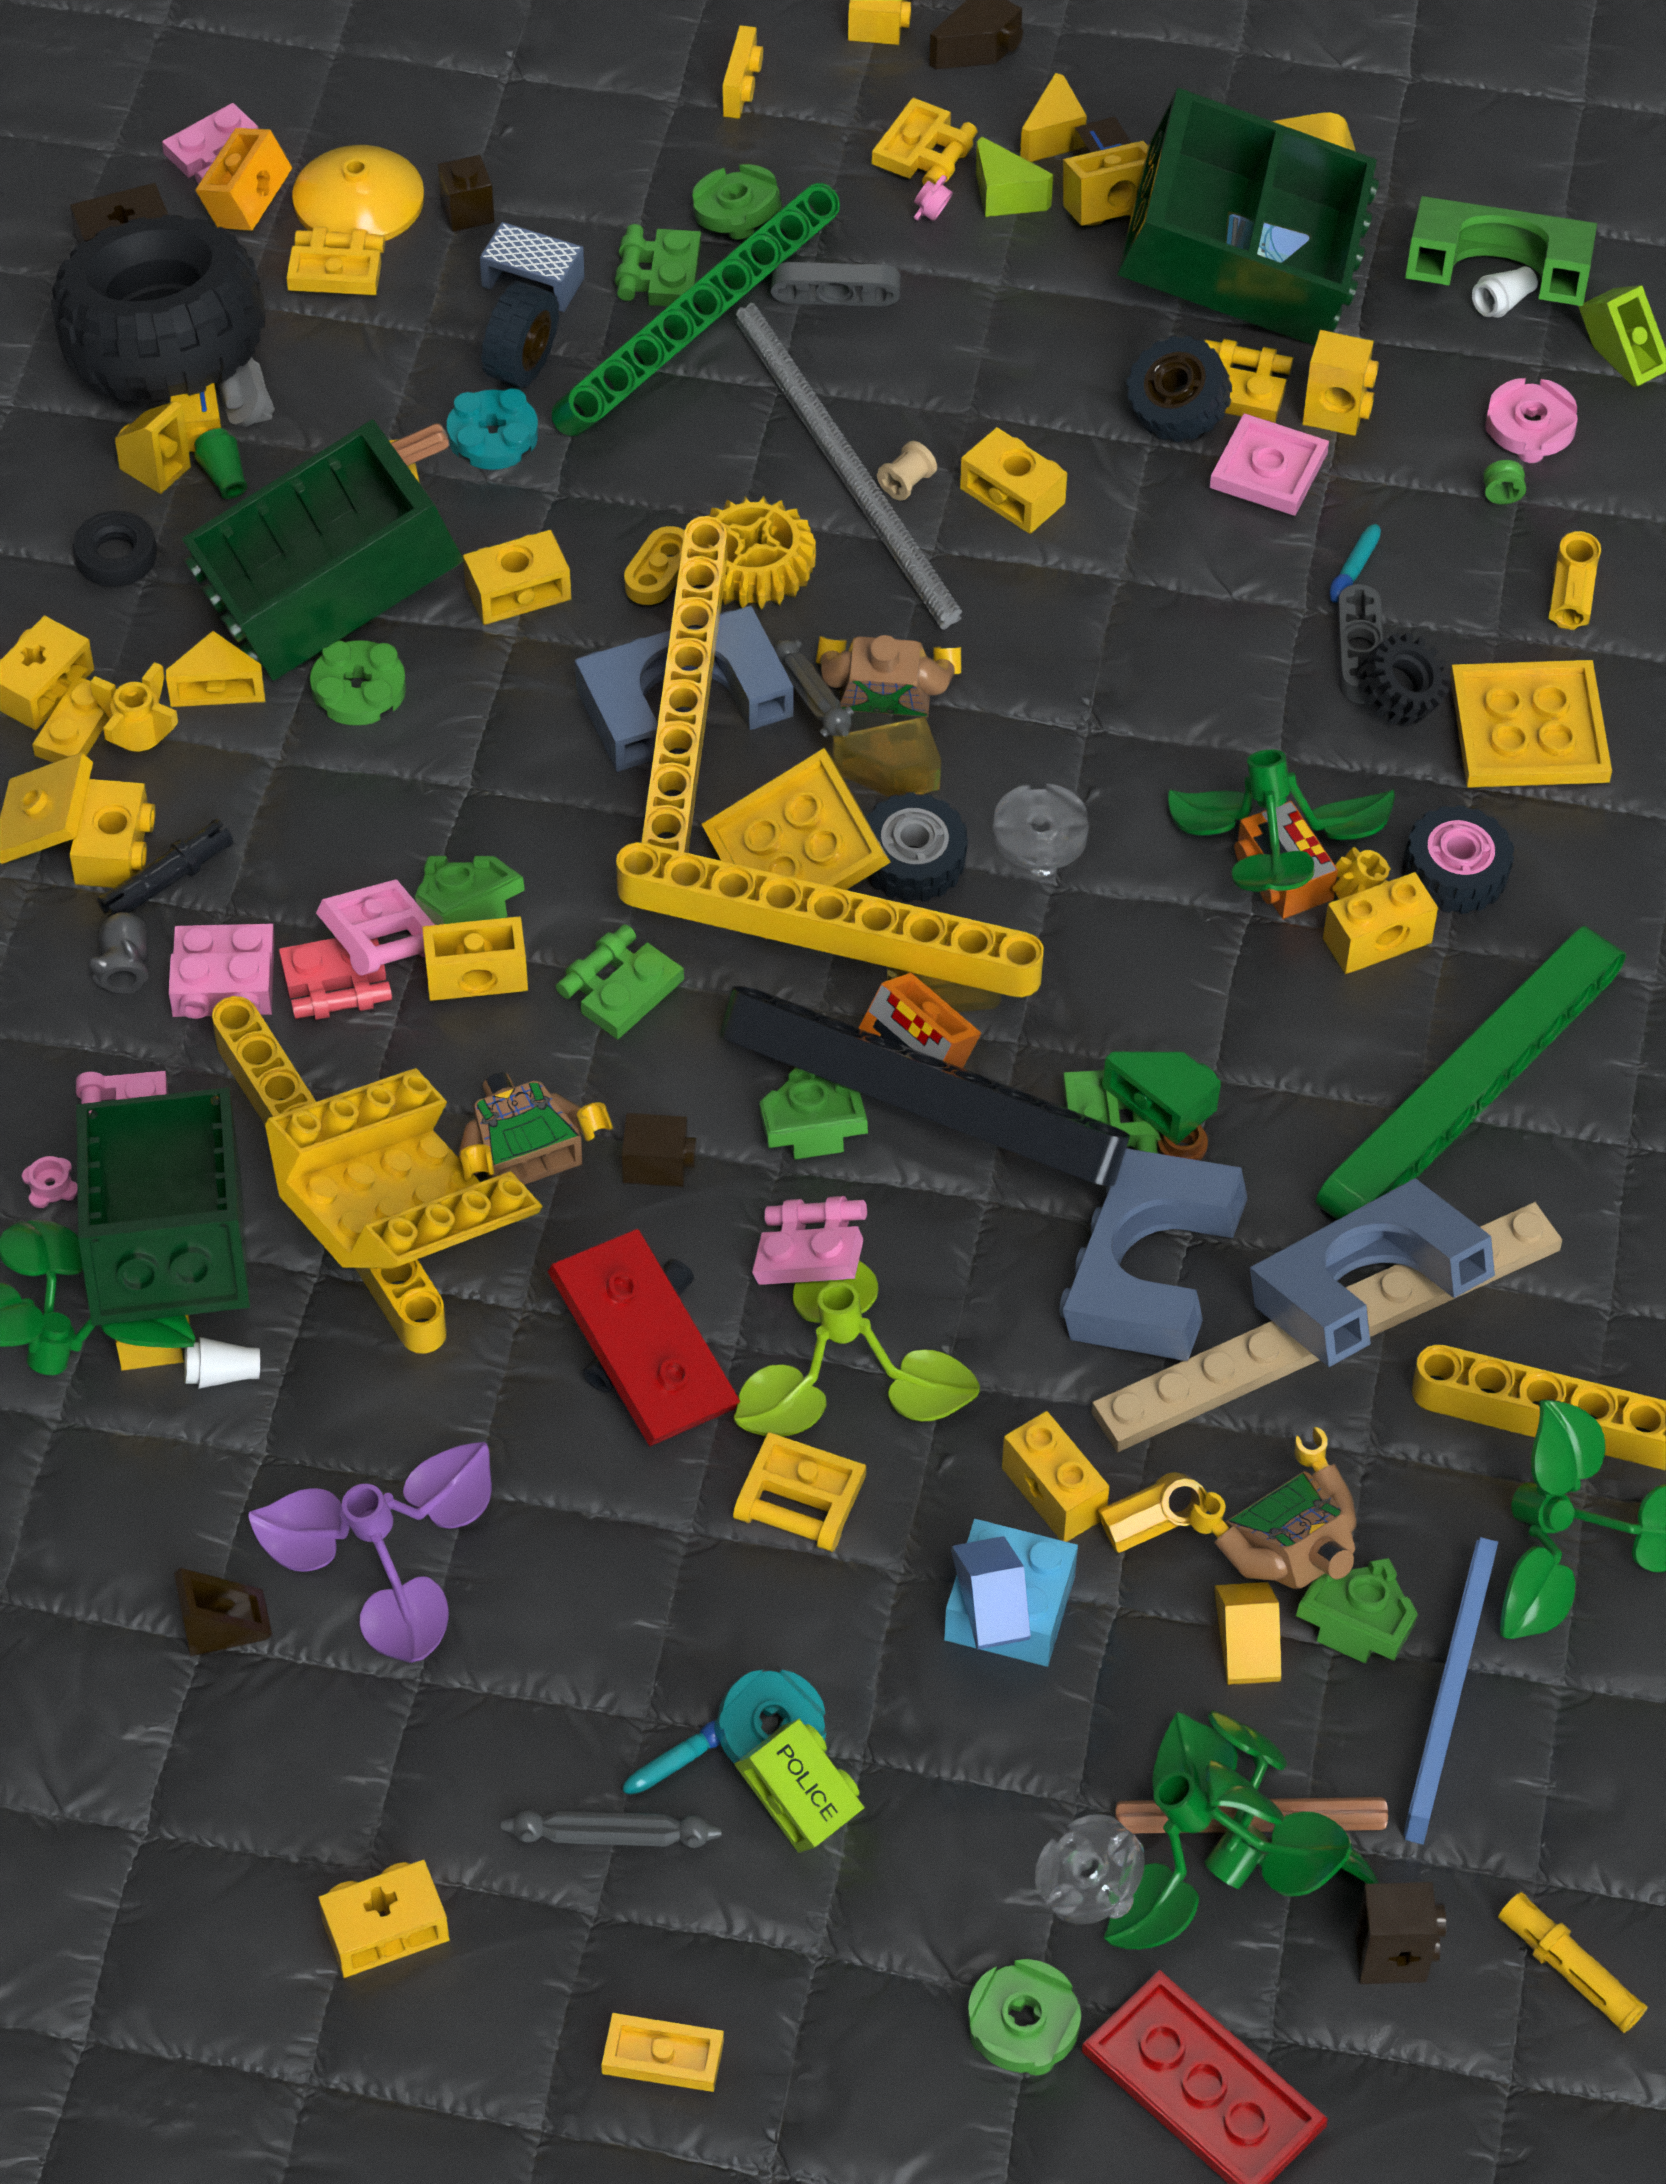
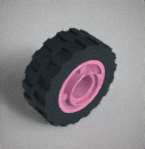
M1456 805V807L1441 806L1438 810L1426 812L1421 820L1418 819L1414 823L1408 837L1402 861V869L1405 870L1404 876L1416 872L1437 907L1442 909L1441 911L1449 913L1457 911L1460 914L1469 913L1472 910L1480 911L1485 909L1486 905L1495 903L1499 898L1500 892H1504L1514 860V856H1512L1514 851L1513 841L1510 842L1508 838L1509 833L1505 827L1502 828L1498 824V820L1483 814V811L1475 808L1473 810L1462 805Z

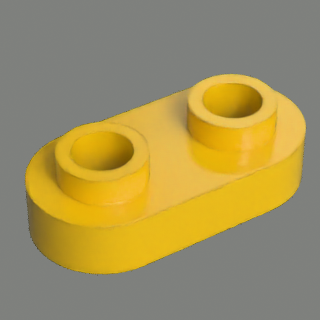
M665 526L653 531L646 539L624 573L625 592L632 601L642 605H653L662 602L671 593L678 581L685 530L679 527Z

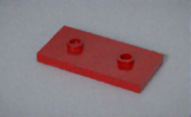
M639 1229L551 1265L547 1271L649 1447L736 1409L737 1405L741 1402Z
M1161 1970L1151 1977L1082 2045V2053L1228 2184H1270L1327 2127L1328 2118Z

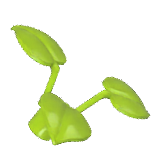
M859 1261L855 1279L795 1283L793 1302L796 1311L807 1321L821 1322V1326L816 1329L817 1341L810 1371L804 1378L798 1369L789 1365H770L758 1370L745 1382L740 1391L739 1399L741 1402L737 1405L734 1421L742 1429L762 1436H767L768 1432L785 1437L798 1434L813 1426L823 1415L827 1406L825 1394L812 1386L819 1376L826 1341L831 1339L835 1343L845 1344L853 1341L859 1333L864 1335L887 1375L896 1379L889 1388V1400L894 1409L906 1418L921 1422L944 1418L973 1401L980 1392V1385L975 1375L961 1362L935 1350L924 1349L908 1353L902 1360L901 1370L891 1363L871 1329L870 1320L862 1318V1314L877 1299L879 1288L875 1274L863 1262Z

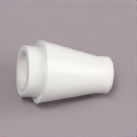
M1523 266L1517 270L1481 277L1472 290V300L1475 308L1485 317L1493 316L1499 318L1504 316L1527 294L1536 290L1538 285L1536 274L1531 268Z
M199 1337L194 1347L185 1348V1384H197L198 1389L245 1379H259V1348H248Z

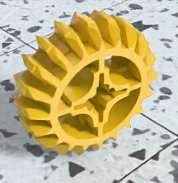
M744 496L741 504L737 505L727 499L723 510L711 508L708 516L720 520L725 526L727 534V568L722 598L724 604L727 605L737 600L741 607L744 608L748 603H757L762 610L766 601H773L780 606L784 595L796 598L799 587L807 586L810 573H813V568L816 564V541L813 538V533H811L808 520L800 519L797 508L785 511L782 500L770 505L764 496L759 502H750ZM706 544V545H701V546H699V547H700V548H711V547H713V546H712V545H709V544Z

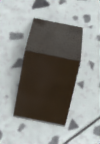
M179 1568L174 1572L190 1656L265 1641L272 1636L263 1589L184 1568Z

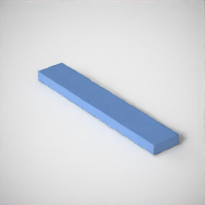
M1482 1537L1476 1541L1403 1836H1406L1405 1840L1422 1845L1425 1842L1493 1568L1498 1541Z

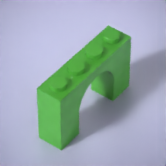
M1422 196L1412 234L1405 278L1450 285L1453 268L1458 261L1475 256L1503 257L1524 263L1540 274L1542 278L1539 294L1540 300L1583 306L1597 223Z

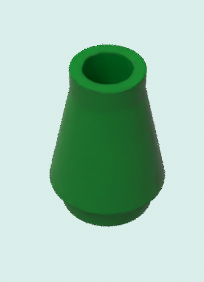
M222 428L212 429L200 435L194 444L196 449L194 458L218 487L223 498L233 499L239 497L247 490L248 485L243 475L237 439L229 435L228 431Z

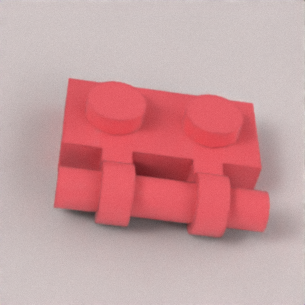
M337 938L279 949L289 999L309 995V997L291 1000L294 1019L314 1016L315 1020L329 1018V1012L358 1007L360 1012L374 1009L373 1004L392 1000L389 981L369 985V983L386 980L384 964L380 965L376 972L366 975L357 974L351 965L350 954ZM378 938L370 940L374 946L379 945ZM353 987V988H350V989H345V990H340V991L325 993V992H327V991H333V990H338V989Z

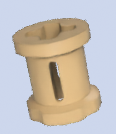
M908 441L903 446L899 457L892 463H884L879 467L877 479L882 489L892 498L899 501L906 500L916 483L922 478H930L937 471V463L933 454L926 446L917 441Z

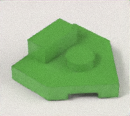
M429 856L424 867L425 876L423 882L418 886L415 900L436 925L499 919L507 917L505 900L525 891L523 876L494 856H475L473 862H448L446 856Z
M797 1067L788 1074L789 1080L778 1091L772 1090L759 1102L760 1117L768 1148L791 1145L794 1160L844 1152L843 1137L868 1134V1121L860 1092L838 1083L835 1084Z
M1387 1558L1369 1561L1368 1567L1351 1569L1341 1579H1334L1326 1573L1312 1582L1299 1603L1296 1616L1320 1627L1317 1642L1366 1664L1373 1651L1394 1661L1414 1628L1418 1613L1408 1596L1405 1597L1396 1581L1397 1573L1390 1559Z

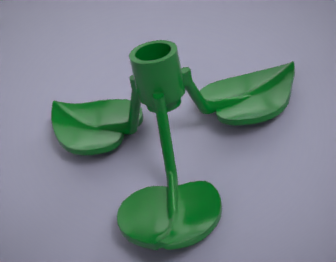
M1275 749L1257 751L1247 758L1249 777L1244 778L1245 793L1238 791L1183 793L1170 789L1168 794L1170 814L1174 823L1184 832L1193 835H1213L1231 830L1236 825L1237 820H1242L1249 816L1253 808L1252 799L1256 800L1260 807L1267 809L1271 855L1257 854L1248 856L1237 862L1232 868L1234 884L1243 890L1253 892L1270 889L1277 891L1296 889L1308 883L1314 875V860L1307 852L1291 851L1280 854L1276 807L1286 803V797L1290 792L1312 830L1319 831L1324 829L1328 838L1336 840L1364 838L1382 830L1388 822L1395 800L1394 789L1379 794L1326 804L1312 811L1296 783L1295 773H1288L1285 753Z
M47 1220L20 1221L2 1233L0 1237V1259L7 1267L22 1275L39 1276L46 1274L44 1313L42 1314L40 1309L34 1306L32 1299H21L19 1293L13 1287L0 1283V1347L28 1344L26 1356L28 1366L40 1374L57 1375L67 1368L71 1350L81 1351L83 1341L96 1327L92 1326L90 1317L79 1332L75 1334L70 1319L61 1313L54 1312L56 1274L75 1275L83 1269L78 1235L56 1222ZM185 1315L101 1325L104 1333L126 1344L161 1348L194 1347L195 1335Z
M1540 1400L1539 1425L1531 1454V1471L1534 1482L1522 1484L1512 1498L1511 1510L1514 1518L1523 1524L1531 1526L1529 1535L1537 1538L1545 1548L1534 1546L1527 1550L1520 1557L1512 1571L1503 1602L1500 1622V1636L1506 1639H1515L1547 1632L1558 1626L1569 1613L1575 1596V1577L1569 1567L1559 1564L1562 1552L1547 1533H1557L1567 1529L1572 1523L1573 1518L1626 1533L1637 1534L1632 1548L1634 1562L1641 1568L1652 1572H1666V1484L1656 1486L1644 1497L1638 1511L1639 1524H1632L1576 1509L1573 1507L1568 1496L1565 1495L1568 1492L1579 1491L1581 1488L1580 1479H1586L1595 1475L1601 1468L1605 1455V1437L1599 1423L1586 1411L1565 1402Z
M1211 1710L1208 1713L1209 1723L1227 1741L1252 1756L1255 1771L1249 1782L1228 1766L1219 1761L1211 1760L1206 1768V1782L1211 1806L1237 1808L1234 1820L1267 1842V1837L1250 1824L1253 1817L1257 1816L1278 1826L1284 1822L1285 1818L1281 1810L1257 1790L1268 1764L1283 1771L1287 1766L1286 1759L1278 1747L1259 1731L1236 1721L1226 1714ZM1227 1829L1204 1861V1864L1223 1882L1240 1889L1257 1865L1262 1867L1269 1853L1257 1850L1234 1832ZM1352 1847L1349 1859L1341 1868L1363 1880L1366 1884L1379 1883L1369 1864Z
M1176 1712L1161 1742L1152 1778L1154 1801L1169 1819L1164 1824L1163 1829L1169 1836L1175 1870L1172 1872L1164 1864L1153 1863L1138 1867L1129 1873L1114 1895L1110 1909L1109 1925L1103 1938L1115 1947L1140 1950L1167 1943L1187 1928L1197 1911L1199 1895L1190 1884L1182 1882L1187 1874L1179 1833H1199L1208 1827L1212 1819L1220 1822L1257 1850L1269 1853L1262 1864V1876L1275 1892L1290 1897L1309 1894L1331 1879L1349 1859L1350 1852L1352 1851L1351 1840L1344 1829L1332 1819L1319 1813L1302 1811L1284 1816V1822L1280 1826H1274L1272 1843L1266 1842L1222 1812L1218 1806H1211L1210 1799L1207 1796L1209 1795L1206 1782L1207 1765L1211 1760H1216L1235 1771L1238 1760L1237 1750L1233 1744L1222 1737L1214 1728L1203 1725L1183 1713Z

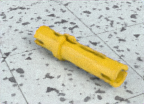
M1523 1892L1516 1894L1502 1909L1498 1918L1526 1941L1534 1950L1532 1955L1541 1964L1548 1962L1562 1974L1571 1985L1595 2007L1599 2008L1621 2032L1626 2033V2031H1629L1644 2015L1648 2006L1631 1994L1601 1964L1585 1952L1569 1936L1571 1933L1569 1928L1563 1923L1557 1925L1548 1918Z

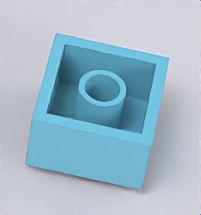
M974 1518L967 1543L1004 1536L1024 1566L1031 1634L1029 1640L980 1650L1048 1667L1075 1578L1078 1545ZM956 1575L946 1607L944 1640L976 1648L960 1583Z

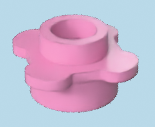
M942 175L935 185L927 181L916 196L914 203L920 207L914 216L916 221H919L923 215L932 221L936 220L949 202L953 192L943 185L947 179L945 175Z
M46 1156L39 1158L23 1171V1182L28 1184L31 1190L29 1201L32 1206L45 1208L49 1203L57 1202L61 1199L70 1201L78 1195L77 1183L71 1180L69 1174L72 1170L70 1161L65 1158ZM48 1182H55L53 1185H46Z

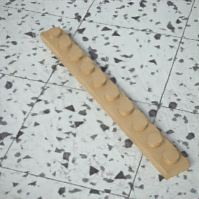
M1536 1202L1480 1226L1481 1229L1491 1235L1495 1276L1459 1296L1560 1251L1563 1239ZM1396 1264L1346 1287L1347 1290L1366 1304L1370 1337L1455 1299L1419 1271L1401 1264ZM1270 1321L1189 1358L1188 1361H1182L1092 1402L1091 1413L1118 1453L1319 1361V1359L1273 1321Z

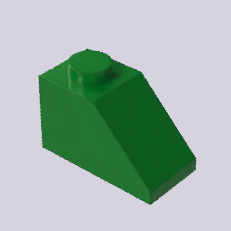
M1111 1052L1105 1058L1102 1087L1170 1141L1178 1145L1217 1111L1221 1080L1217 1078L1211 1068L1203 1063H1197L1184 1052Z

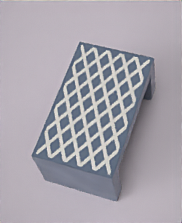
M501 222L480 256L482 287L491 290L502 271L554 286V294L557 296V302H559L558 311L564 312L585 278L583 246Z

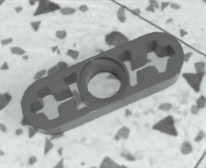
M785 262L779 264L772 271L771 294L776 300L787 304L883 307L892 305L899 300L901 275L897 269L887 265ZM830 283H840V284H844V285H838V286H836V285H829V284H830Z
M1354 584L1341 591L1337 608L1340 690L1348 700L1365 704L1363 700L1369 694L1368 692H1359L1358 685L1360 682L1357 678L1358 667H1362L1360 665L1362 660L1383 641L1381 598L1372 587ZM1355 605H1362L1364 611L1363 620H1355ZM1356 637L1368 639L1373 646L1366 650H1359L1353 648L1348 641Z

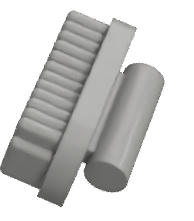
M252 357L246 365L236 368V373L221 384L217 382L230 423L248 427L253 423L272 419L275 407H273L272 400L265 388L260 364L254 361Z

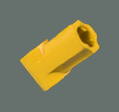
M1583 531L1568 533L1562 538L1553 570L1554 581L1548 618L1553 620L1558 625V628L1575 630L1577 627L1588 625L1590 621L1596 571L1601 555V544L1593 535Z
M1173 1472L1162 1476L1157 1480L1156 1484L1099 1509L1098 1513L1105 1533L1114 1550L1120 1553L1180 1525H1191L1190 1515L1194 1504H1197L1204 1513L1207 1512L1204 1505L1207 1492L1201 1484L1187 1475ZM1188 1486L1191 1492L1189 1505L1182 1511L1172 1512L1169 1507L1171 1493L1178 1487Z

